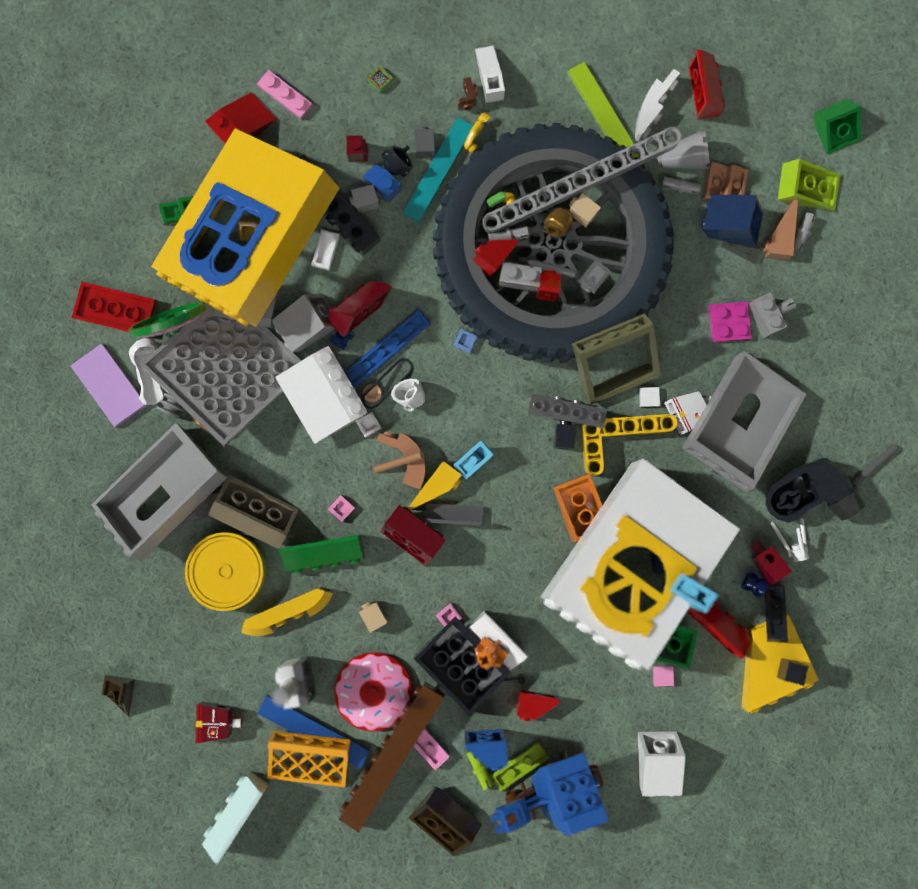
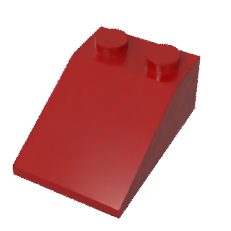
M251 92L220 108L205 122L209 129L225 145L234 129L256 138L276 121V118Z

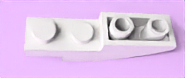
M673 69L663 83L656 79L651 86L638 115L635 130L636 141H639L641 137L645 139L651 131L649 127L652 123L657 124L662 117L661 111L664 107L662 104L668 97L666 93L668 90L673 91L679 83L677 78L680 73L677 70Z

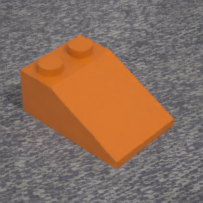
M590 474L553 487L572 543L579 541L603 506Z

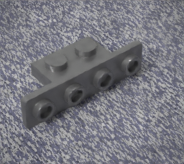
M532 394L530 397L529 414L598 428L604 427L606 409L584 405L582 401L572 400V402L564 401L565 398L558 396L549 398Z

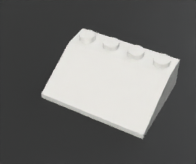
M329 346L310 355L275 377L314 444L354 423L368 413Z

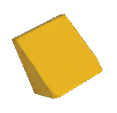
M259 219L239 220L240 241H249L259 225Z

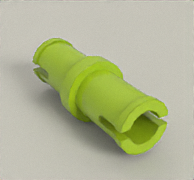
M468 751L466 755L473 767V774L477 775L482 790L488 789V786L492 787L494 783L490 778L487 767Z

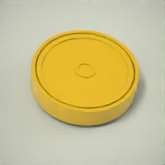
M231 532L216 533L202 539L190 552L185 566V580L192 596L203 606L216 611H231L251 602L262 589L266 576L265 560L258 546L249 538Z

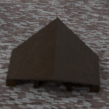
M105 675L102 695H107V698H110L129 717L135 679Z

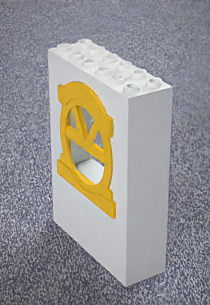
M638 460L630 464L541 595V598L545 600L543 604L552 610H559L561 612L559 615L568 622L577 623L575 626L583 633L592 634V639L600 645L608 646V651L613 655L625 658L624 662L628 666L641 670V668L649 670L690 607L688 602L673 594L671 588L681 573L703 586L740 529L646 460ZM643 546L658 555L666 571V585L663 594L613 559L615 554L627 547ZM607 566L624 577L604 587L603 580ZM632 584L631 608L628 614L616 609L609 602L607 595ZM640 590L657 601L653 607L641 613L639 612Z

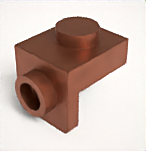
M471 77L463 79L466 97L457 100L458 110H470L476 105L478 90L476 84H472Z

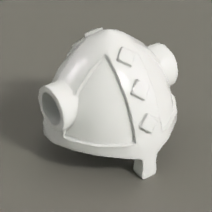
M417 379L403 380L392 389L391 396L393 400L404 406L406 411L411 412L414 408L422 406L425 402V392L421 382Z

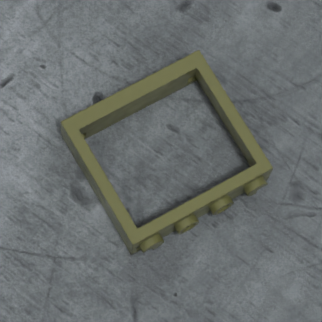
M646 314L572 343L583 393L591 405L661 376L654 326ZM645 335L648 364L592 386L586 358Z

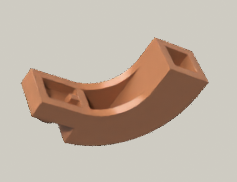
M384 432V435L380 433L378 435V442L400 450L405 456L421 451L417 444L405 434L400 433L398 439H394L395 435ZM424 459L407 464V470L402 481L403 484L421 490L426 473Z

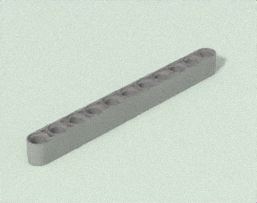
M674 127L663 130L490 212L483 218L484 230L488 234L500 232L657 158L677 147L681 140V132ZM666 136H673L675 142H668ZM654 144L657 146L658 150L651 151L649 150L648 145ZM635 152L640 158L633 160L630 157V153ZM619 161L622 167L614 168L612 162ZM600 169L604 175L597 177L594 175V171ZM583 178L586 184L578 185L575 180ZM565 186L568 192L561 194L558 192V188ZM548 195L550 201L544 203L540 200V196ZM530 203L533 208L530 211H525L522 209V205ZM512 211L515 216L509 220L504 217V214ZM489 220H495L497 225L494 228H489L486 223Z

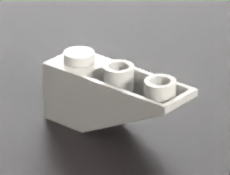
M494 46L475 49L485 103L504 100L505 88Z

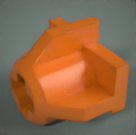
M485 636L482 638L480 644L475 648L477 661L481 667H500L504 663L509 653L498 646L501 642L500 640H496L494 643Z

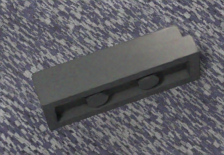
M426 503L425 521L427 523L483 526V507Z

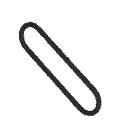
M406 358L397 360L362 395L361 400L364 407L367 409L378 407L392 393V389L374 406L366 405L364 401L365 396L401 361H406L410 364V371L399 382L405 380L413 371L411 361Z

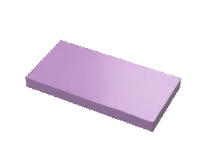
M101 343L71 365V368L114 427L119 426L146 406L139 399L140 394L104 344Z

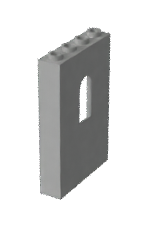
M743 351L733 359L682 449L743 491L752 490L755 488L798 411L806 393L801 391V388L788 382L783 375L775 373L767 364L755 359L754 355ZM747 394H755L760 400V408L746 431L733 422L732 418Z
M175 423L91 505L96 510L95 515L106 523L104 527L115 535L114 540L124 547L125 550L123 552L130 559L135 558L142 561L227 477L183 427ZM162 486L170 495V498L149 519L145 521L139 520L137 512L140 506Z

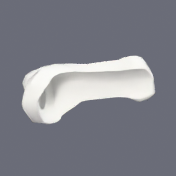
M143 338L136 341L129 350L131 362L136 366L138 381L141 385L139 399L144 405L157 404L165 398L163 388L140 367V363L160 347V344L151 338Z

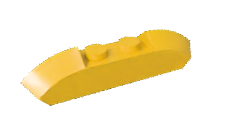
M320 587L245 619L241 633L250 636L274 633V624L276 627L286 624V619L292 616L294 620L305 615L304 611L310 617L317 614L327 605L333 593Z

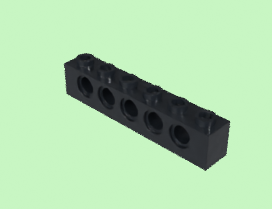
M302 154V155L299 157L300 159H302V160H304V161H306V162H308V163H310V164H313V163L306 157L305 154ZM337 192L330 203L337 204V207L332 210L327 208L325 212L327 216L325 218L332 226L336 225L340 229L338 233L344 240L348 238L352 242L350 246L357 254L361 252L365 255L380 242V237L349 202ZM343 217L350 218L347 223H341L340 221ZM357 230L363 232L360 237H354L353 233Z

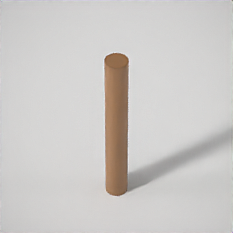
M420 451L374 466V472H383L424 459V453Z

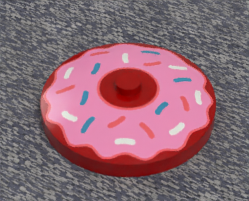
M381 652L360 654L348 661L338 674L334 688L336 706L342 717L357 729L369 732L386 730L393 726L397 718L401 719L403 717V708L408 701L411 702L412 683L405 667L388 654Z

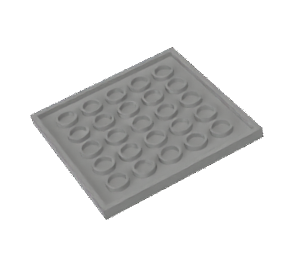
M208 305L204 313L183 326L178 333L170 337L142 361L140 367L225 447L283 393L275 377L301 360L293 352L291 353L265 326L257 325V327L249 324L246 327L237 320L214 316V308Z

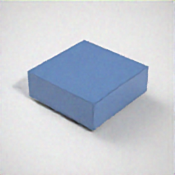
M461 328L453 346L470 354L478 336Z

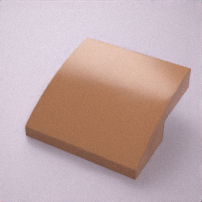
M715 162L709 163L710 168L707 169L702 200L710 201L711 195L745 194L748 169L736 165L725 166Z

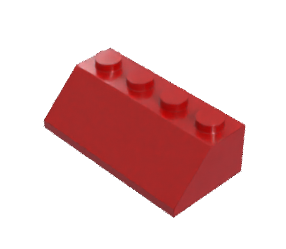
M716 600L707 613L691 607L688 608L686 612L726 650L738 658L743 659L752 641V638L748 636L750 632L742 625H736L733 622L735 618L727 611L725 613L719 609L721 605Z

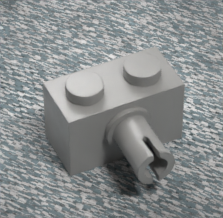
M770 292L748 304L763 338L787 327L782 315L796 309V303L788 306L794 302L792 298L776 304Z

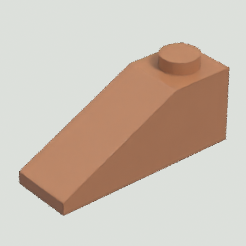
M793 200L788 205L771 234L765 240L763 245V252H766L765 258L788 260L793 256L798 200Z

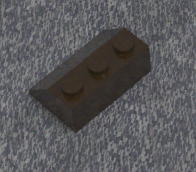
M437 786L426 795L409 816L412 822L453 857L473 842L482 826L473 815L465 811L459 803L452 800L444 790Z

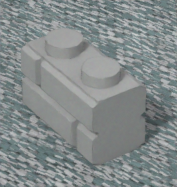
M503 262L499 286L537 292L542 268H531V266Z

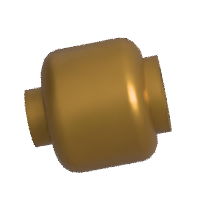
M559 207L552 209L544 221L546 232L553 237L564 236L573 224L570 211Z

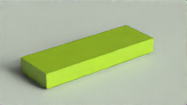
M537 741L508 761V766L503 767L502 770L492 772L490 777L500 792H502L544 763L549 757Z

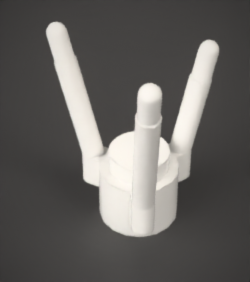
M800 518L801 529H796L799 543L792 545V549L789 548L773 521L770 523L786 549L788 557H793L794 562L809 559L804 518Z

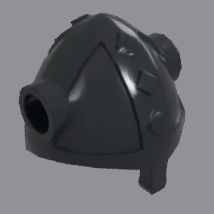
M408 145L404 148L391 146L389 149H386L381 155L384 159L385 170L391 175L406 177L413 169L407 154L410 147Z

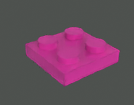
M748 301L709 305L712 343L752 339Z

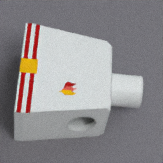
M694 392L665 402L669 413L677 419L676 428L680 435L694 428L711 399L710 395L703 398L700 392Z

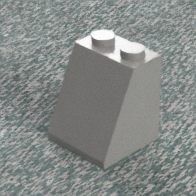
M304 294L272 320L276 332L281 335L285 341L286 348L291 353L302 351L336 330L328 322L329 312L332 308L323 294Z

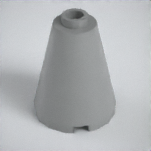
M705 130L681 139L675 149L657 157L658 165L662 164L663 168L709 169L708 143L705 142Z

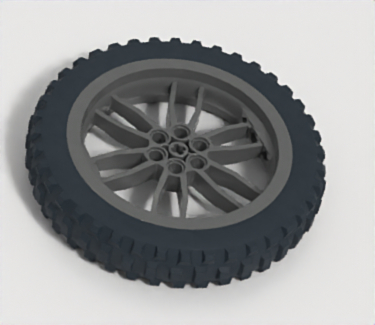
M553 123L551 127H547L546 124H535L532 129L520 127L513 134L507 132L500 135L499 140L496 142H487L484 144L481 152L476 150L470 156V162L467 165L462 164L458 169L457 178H451L448 183L449 191L440 200L441 211H437L435 216V223L438 224L437 229L433 230V240L436 241V247L433 248V258L437 260L438 264L435 269L437 276L440 277L443 293L447 294L449 300L451 299L449 302L451 308L458 315L461 314L460 320L464 325L474 328L473 333L483 340L488 339V345L498 349L504 348L505 353L516 357L522 355L523 360L527 361L538 358L544 363L553 362L555 359H558L560 363H567L572 358H575L572 343L642 314H646L649 317L648 313L658 304L660 300L658 297L664 291L668 274L671 272V260L674 250V238L672 237L674 231L672 221L669 219L668 204L663 202L665 197L660 186H655L656 182L653 179V174L650 170H644V164L595 186L604 194V197L597 205L602 207L606 201L610 200L619 213L624 225L626 241L605 236H578L576 231L583 227V225L574 220L569 232L561 237H553L541 225L553 209L551 207L545 210V214L541 216L536 214L530 217L535 227L527 226L529 238H538L539 242L531 243L529 238H525L524 240H519L513 250L529 251L530 255L526 257L528 259L539 261L536 259V255L542 254L546 260L540 262L575 270V277L571 279L580 292L583 304L572 308L568 307L560 280L558 300L563 312L553 316L528 312L519 308V305L531 291L524 290L514 303L509 302L500 294L505 287H494L485 271L472 261L477 255L474 252L480 244L485 245L489 241V239L479 238L480 227L483 224L484 215L489 208L486 199L515 186L519 197L522 198L526 196L523 184H528L535 180L536 182L538 181L541 189L547 186L544 180L546 175L552 173L571 175L627 147L624 145L617 146V142L609 136L600 137L596 130L590 128L587 131H583L582 127L572 124L569 128L560 125V123ZM630 153V157H631L633 160H638V159H639L638 157L633 158V157H632V154ZM619 161L612 162L614 168L622 167ZM600 169L594 171V175L597 177L604 175ZM542 195L544 198V203L550 201V197L548 195ZM530 203L523 204L525 211H530L533 208ZM489 220L486 225L496 226L497 222ZM517 223L508 228L515 229L519 227H524L525 225ZM553 240V243L556 242V246H553V244L550 245V241ZM573 243L576 249L570 250L567 244ZM595 245L626 249L625 262L599 258L581 249L582 246ZM555 258H562L564 264H557ZM574 258L596 267L620 270L621 274L615 285L604 297L590 301L584 281L571 259Z

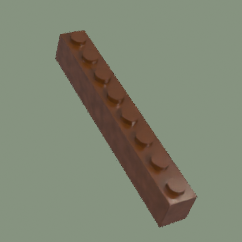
M426 681L422 686L419 684L413 693L415 698L412 702L408 701L402 710L404 712L403 717L396 719L392 726L394 731L391 736L386 735L381 743L384 747L380 752H375L371 759V762H373L370 769L365 768L360 777L363 779L360 785L355 784L350 792L352 796L350 801L347 802L345 800L339 810L341 812L339 820L358 833L444 699L445 693Z

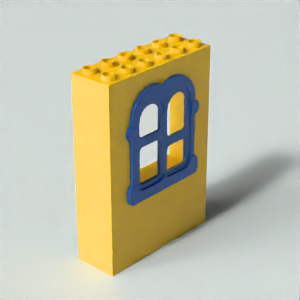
M234 129L151 267L158 271L156 275L167 280L168 283L176 288H181L185 293L193 295L196 299L207 303L218 311H222V313L232 319H236L246 327L249 324L257 327L338 192L339 187L323 169L240 130ZM227 201L235 205L237 209L228 224L224 226L213 219L223 202ZM249 212L261 218V222L247 245L243 247L229 240V236L242 214ZM208 227L219 232L220 237L210 254L202 260L194 259L192 254ZM227 247L238 253L239 258L230 271L220 273L215 268V260L221 249Z

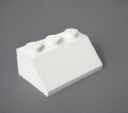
M485 611L468 626V629L480 641L484 636L494 643L496 640L501 641L498 646L509 653L503 663L509 671L527 658L526 653Z

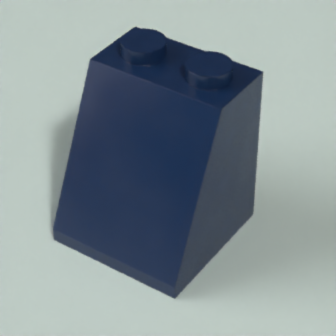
M711 195L710 201L706 204V219L702 222V229L707 237L757 247L764 214L757 195Z

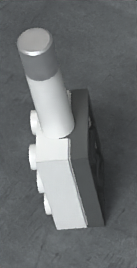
M310 656L285 661L277 668L278 671L275 672L276 682L280 684V687L273 693L272 699L274 703L284 705V709L309 705L316 696Z

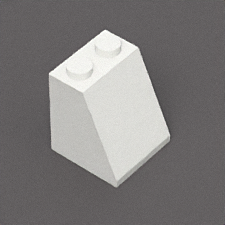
M638 732L639 785L642 796H682L685 754L677 732Z

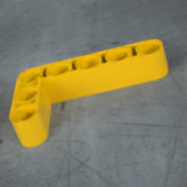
M671 414L607 418L603 428L595 427L594 434H589L586 430L587 425H583L581 435L585 472L591 476H596L604 470L603 437L667 433L676 428L677 419ZM664 419L670 421L671 426L669 429L663 426ZM645 420H648V421L651 422V424H652L651 430L645 429V427H644V421H645ZM625 422L632 423V431L625 429ZM606 423L613 424V433L607 432L605 428ZM589 443L596 445V453L589 452ZM591 462L597 463L599 467L596 473L592 472L589 468Z

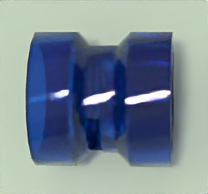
M337 331L330 336L329 340L342 350H345L347 342L352 340L355 334L351 331L343 337Z
M749 572L744 578L741 588L745 591H751L754 596L760 598L765 593L769 582L763 578L759 579L756 574Z

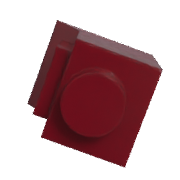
M363 135L346 136L348 161H368V143H366V139H363Z

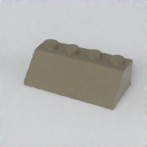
M228 475L208 515L279 549L299 509Z

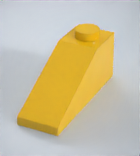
M443 461L408 508L413 510L449 492L452 488L456 490L462 482L460 479L462 475Z

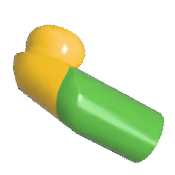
M499 192L486 199L490 208L501 202H506L507 205L516 201L515 195L508 192Z

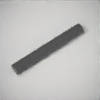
M519 257L518 264L531 266V268L540 267L543 271L554 270L556 274L574 278L576 274L575 270Z
M894 444L856 476L851 481L854 487L862 483L899 450L898 447Z

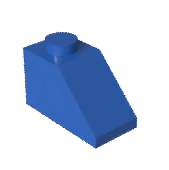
M377 164L362 176L369 185H374L375 191L387 203L392 201L401 192V184L387 170Z

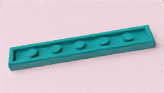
M457 117L404 209L403 215L420 223L462 150L467 136L473 127L472 124Z

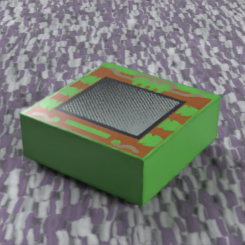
M379 65L367 77V81L381 93L393 81V77Z

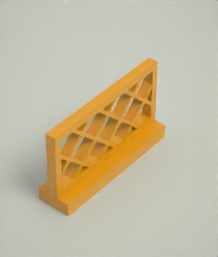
M272 731L268 741L267 779L345 787L350 739ZM274 749L282 750L285 754L279 758L274 753ZM301 752L305 756L298 760L293 753ZM313 755H322L324 759L317 762ZM334 756L344 757V761L337 764L332 758ZM287 757L294 762L290 767L283 762ZM307 759L314 765L310 769H307L302 764ZM327 761L334 767L328 772L322 767ZM279 764L284 771L282 773L273 772V767ZM298 766L304 773L295 775L292 770ZM318 769L323 775L321 777H314L312 772ZM337 771L342 776V780L334 779L331 774Z

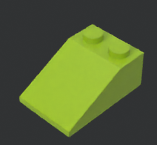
M802 159L785 162L782 165L777 200L788 204L793 200H798V206L835 211L840 174Z

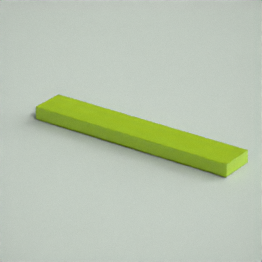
M585 62L568 70V75L605 136L613 138L619 147L624 145L628 148L634 145ZM631 153L633 158H640L637 153Z

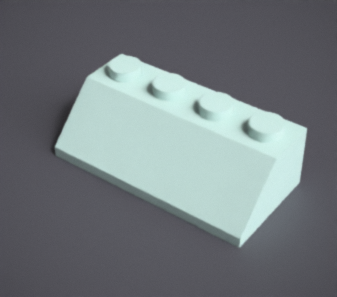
M251 771L246 776L244 774L241 776L236 784L239 788L235 793L233 791L230 793L225 801L228 805L224 810L222 808L219 810L214 818L217 822L213 827L210 825L203 835L206 839L202 845L216 864L221 860L269 786V783Z

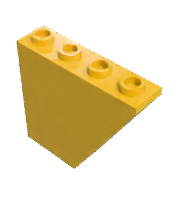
M787 614L788 642H767L766 621L748 629L750 632L748 636L752 638V641L746 653L741 703L743 710L746 712H758L762 706L775 704L779 701V698L783 696L790 697L796 694L797 690L810 688L814 685V682L819 680L790 616ZM781 658L809 666L804 686L777 678Z

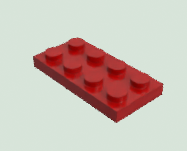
M81 281L71 318L130 333L128 329L131 326L153 316L157 301L152 298Z

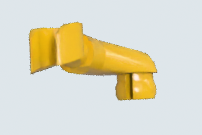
M486 112L479 116L478 121L470 130L464 143L465 149L470 153H473L478 146L473 142L483 129V124L491 118Z

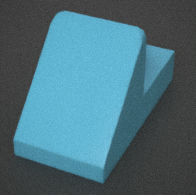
M480 440L453 466L465 479H468L494 453Z
M682 573L671 588V592L688 602L691 608L705 613L708 612L718 597L717 594Z

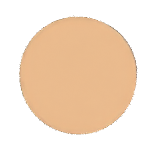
M373 384L367 385V386L364 388V390H363V394H364ZM376 385L365 396V400L369 403L378 402L382 397L381 388Z

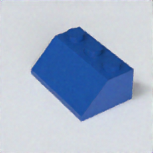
M503 729L464 732L465 748L487 768L491 767L492 770H502L503 767L508 766L506 739Z

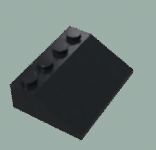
M455 616L423 646L413 659L470 716L511 672L503 664L500 667H481L475 652V648L481 641Z

